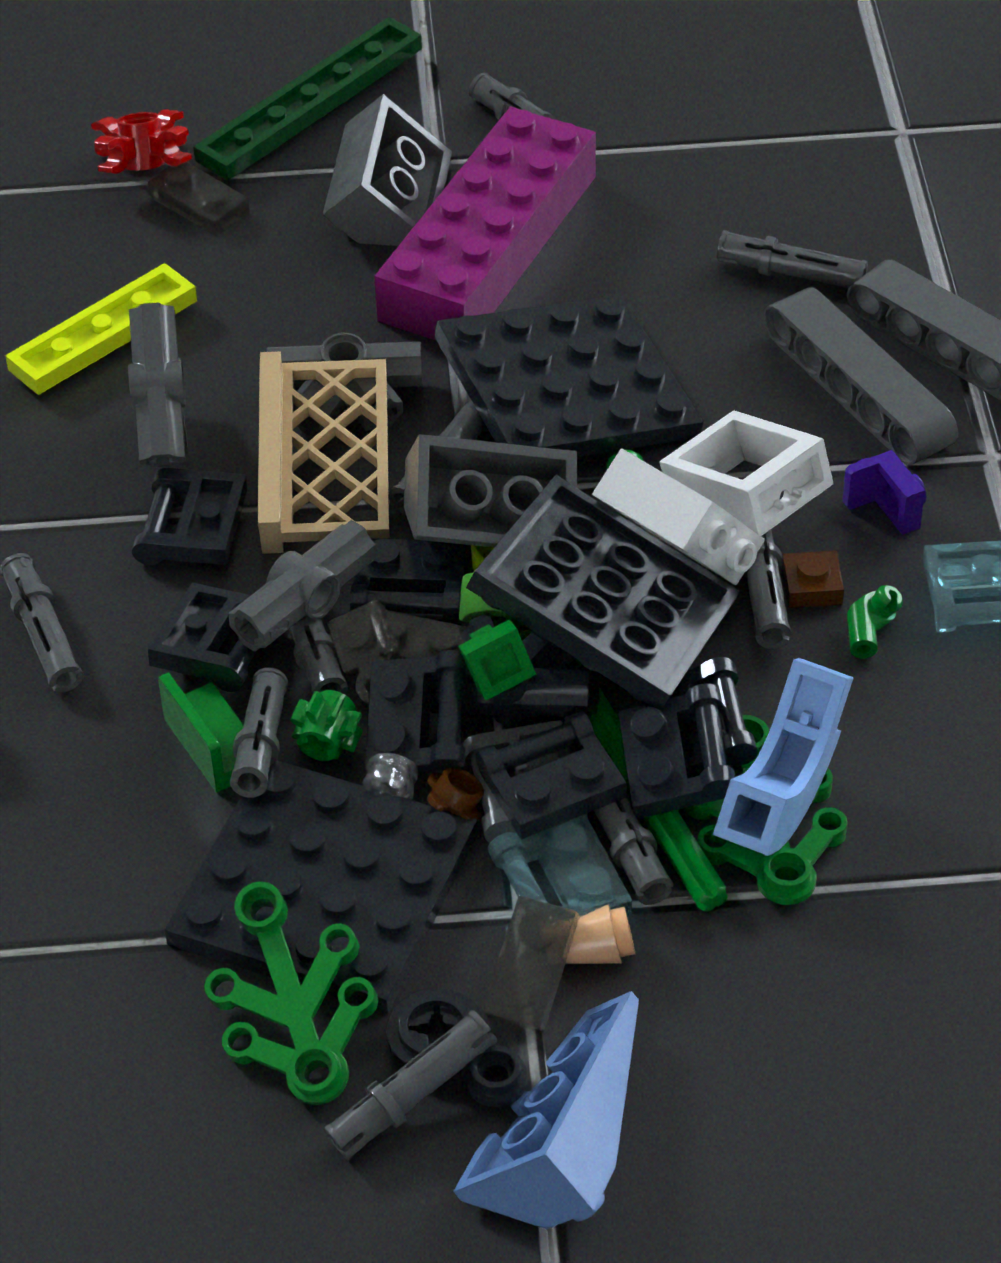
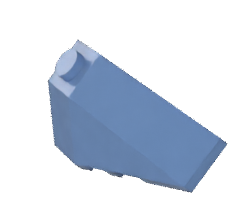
M632 991L589 1009L584 1013L546 1061L552 1074L537 1083L531 1091L524 1092L512 1104L511 1108L518 1117L504 1135L500 1138L497 1133H491L477 1148L453 1191L462 1202L545 1229L572 1219L576 1222L583 1221L600 1208L605 1199L603 1192L616 1168L639 999Z

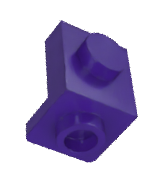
M893 450L870 458H864L847 466L845 469L842 501L849 510L876 501L902 535L921 528L923 504L927 499L925 486L918 475L911 474Z

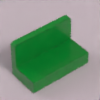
M169 672L159 676L158 682L165 721L214 791L217 793L230 787V780L233 778L231 774L236 761L233 755V743L237 733L243 729L242 722L213 682L184 694Z

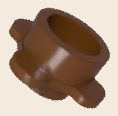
M454 767L446 768L442 774L432 773L427 781L432 787V792L428 795L427 800L431 806L439 811H448L464 819L474 818L477 819V822L479 821L481 813L477 810V805L484 795V788L477 778L467 771Z

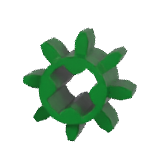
M334 690L314 691L310 702L302 699L298 701L290 719V722L296 725L292 738L297 740L298 747L304 754L315 760L330 761L339 759L343 749L351 752L355 751L363 729L358 726L362 714L356 711L353 701L343 693Z

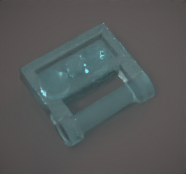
M1001 540L924 545L923 564L934 608L936 631L938 633L955 632L956 626L1001 623V601L955 604L954 598L1001 595Z
M585 814L522 840L516 833H504L493 839L488 846V853L495 867L504 869L528 916L526 927L533 941L537 944H545L543 931L555 929L609 904L610 910L625 907L627 916L632 915V899ZM539 860L563 906L562 909L558 910L555 907H549L527 865L528 862Z

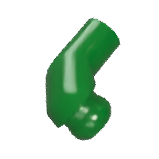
M890 585L880 586L876 591L864 595L850 606L847 612L850 652L854 657L866 659L872 657L878 651L876 632L890 623L896 617V612L903 605L902 595L895 587Z

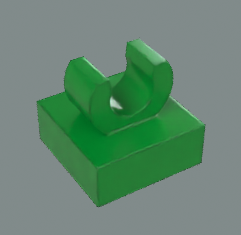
M510 620L494 628L488 624L469 634L470 640L458 646L475 685L485 701L537 675L519 632Z

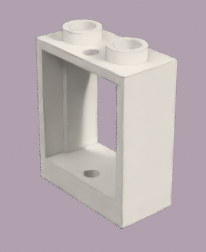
M735 410L659 461L663 473L711 500L760 536L834 484L823 438ZM744 460L761 465L759 469L743 480L725 474ZM784 490L783 497L780 499V494Z
M622 448L592 493L593 496L646 532L735 586L744 572L753 565L757 552L765 541L763 537L711 500Z

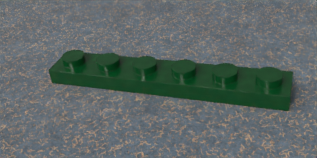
M390 17L386 18L194 145L195 162L227 181L421 51L422 34Z

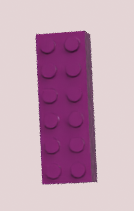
M509 107L374 276L377 321L437 341L434 336L438 320L494 313L595 179L596 132L577 127L571 123L537 115L527 110Z

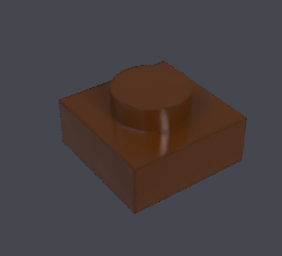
M837 550L783 553L782 573L788 608L843 605L844 586Z

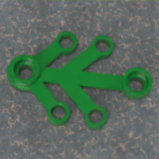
M743 715L746 731L752 733L755 738L758 756L768 736L769 728L760 718L752 715ZM755 759L748 764L739 766L742 774L751 767ZM829 768L826 770L821 782L823 784L819 786L812 803L823 802L831 795L833 774ZM724 799L687 807L685 811L690 817L697 820H707L714 816L718 818ZM831 807L822 808L813 815L811 830L794 849L790 848L787 841L781 849L768 856L713 835L716 825H709L701 829L697 842L712 865H721L728 861L756 876L758 889L768 900L777 904L793 905L805 901L814 892L817 876L813 865L826 848L837 847L844 842L848 821L846 815L839 809ZM823 825H833V826L837 827V829H835V830H826V829L822 828L821 826H823ZM711 842H718L723 846L719 848H713L708 846L707 844Z
M268 882L251 883L239 892L235 901V913L249 933L258 935L277 995L242 981L237 973L229 968H219L211 972L205 980L204 990L211 1003L218 1009L230 1010L239 1007L289 1028L296 1050L260 1037L256 1029L246 1022L234 1023L224 1031L222 1047L229 1058L237 1064H249L255 1061L286 1074L289 1089L303 1103L309 1105L329 1103L344 1091L348 1083L349 1067L342 1054L359 1020L365 1019L375 1012L378 1006V995L367 979L362 977L350 978L339 988L338 1001L340 1005L321 1039H319L313 1019L340 966L351 963L357 957L359 941L353 930L345 924L337 923L328 926L320 936V950L301 985L281 927L287 918V904L280 891L274 885ZM263 907L274 908V912L269 918L263 921L255 920V915L259 909ZM346 937L349 939L348 946L340 952L330 951V945L336 938ZM225 981L234 982V988L229 995L223 997L215 995V991L221 983ZM359 990L368 992V997L363 1004L359 1006L348 1004L352 993ZM242 1035L252 1036V1042L247 1049L243 1051L233 1050V1043L238 1037ZM319 1067L329 1069V1074L325 1081L319 1084L309 1083V1076L313 1070Z

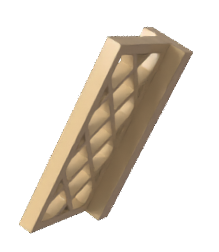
M260 352L258 527L262 554L284 553V542L321 541L341 524L345 525L352 520L345 513L362 499L378 511V521H357L356 523L366 529L370 538H390L386 359L282 363L281 352ZM376 377V386L361 398L345 387L354 378ZM294 380H317L324 387L307 400L294 390ZM337 395L351 407L334 420L320 410L319 407L332 396ZM375 402L376 410L373 407H371ZM294 405L298 407L296 411H294ZM361 414L377 426L362 440L345 429ZM308 416L324 427L309 442L293 431ZM336 436L351 447V449L336 462H333L320 452L319 449ZM376 444L377 452L372 449V447ZM293 446L298 449L295 454H293ZM361 456L377 467V470L362 483L345 471ZM310 458L325 471L307 485L294 475L293 471ZM334 479H337L352 492L334 506L320 495L319 492ZM376 487L378 489V495L372 492V490ZM293 489L298 492V494H297L296 496H294V497H293ZM308 501L325 513L315 523L293 524V514Z

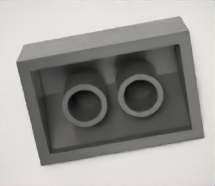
M384 94L345 124L323 216L330 220L335 228L345 232L359 244L399 246L444 190L452 151Z
M419 434L405 458L404 510L414 539L495 548L555 475L577 488V451Z

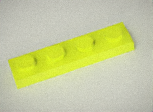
M164 263L5 355L8 371L37 395H40L131 341L129 309L146 303H161L162 305L174 306L175 314L197 302L196 286Z

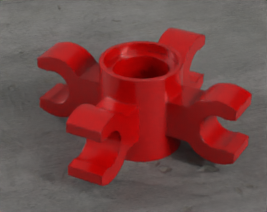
M164 109L158 114L139 112L124 115L118 119L105 117L91 123L92 130H100L105 134L94 141L95 153L103 157L109 156L105 163L98 165V171L119 174L124 169L133 171L149 170L160 167L165 163L170 166H178L191 160V153H184L178 149V147L183 146L187 142L188 129L183 126L173 127L177 120L184 118V113L182 111Z

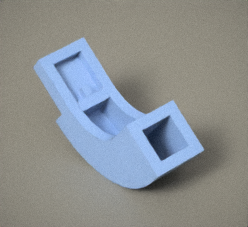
M801 658L793 659L776 715L764 745L751 767L744 774L731 778L713 835L767 856L775 853L786 844L808 811L829 766L841 730L837 729L854 677Z

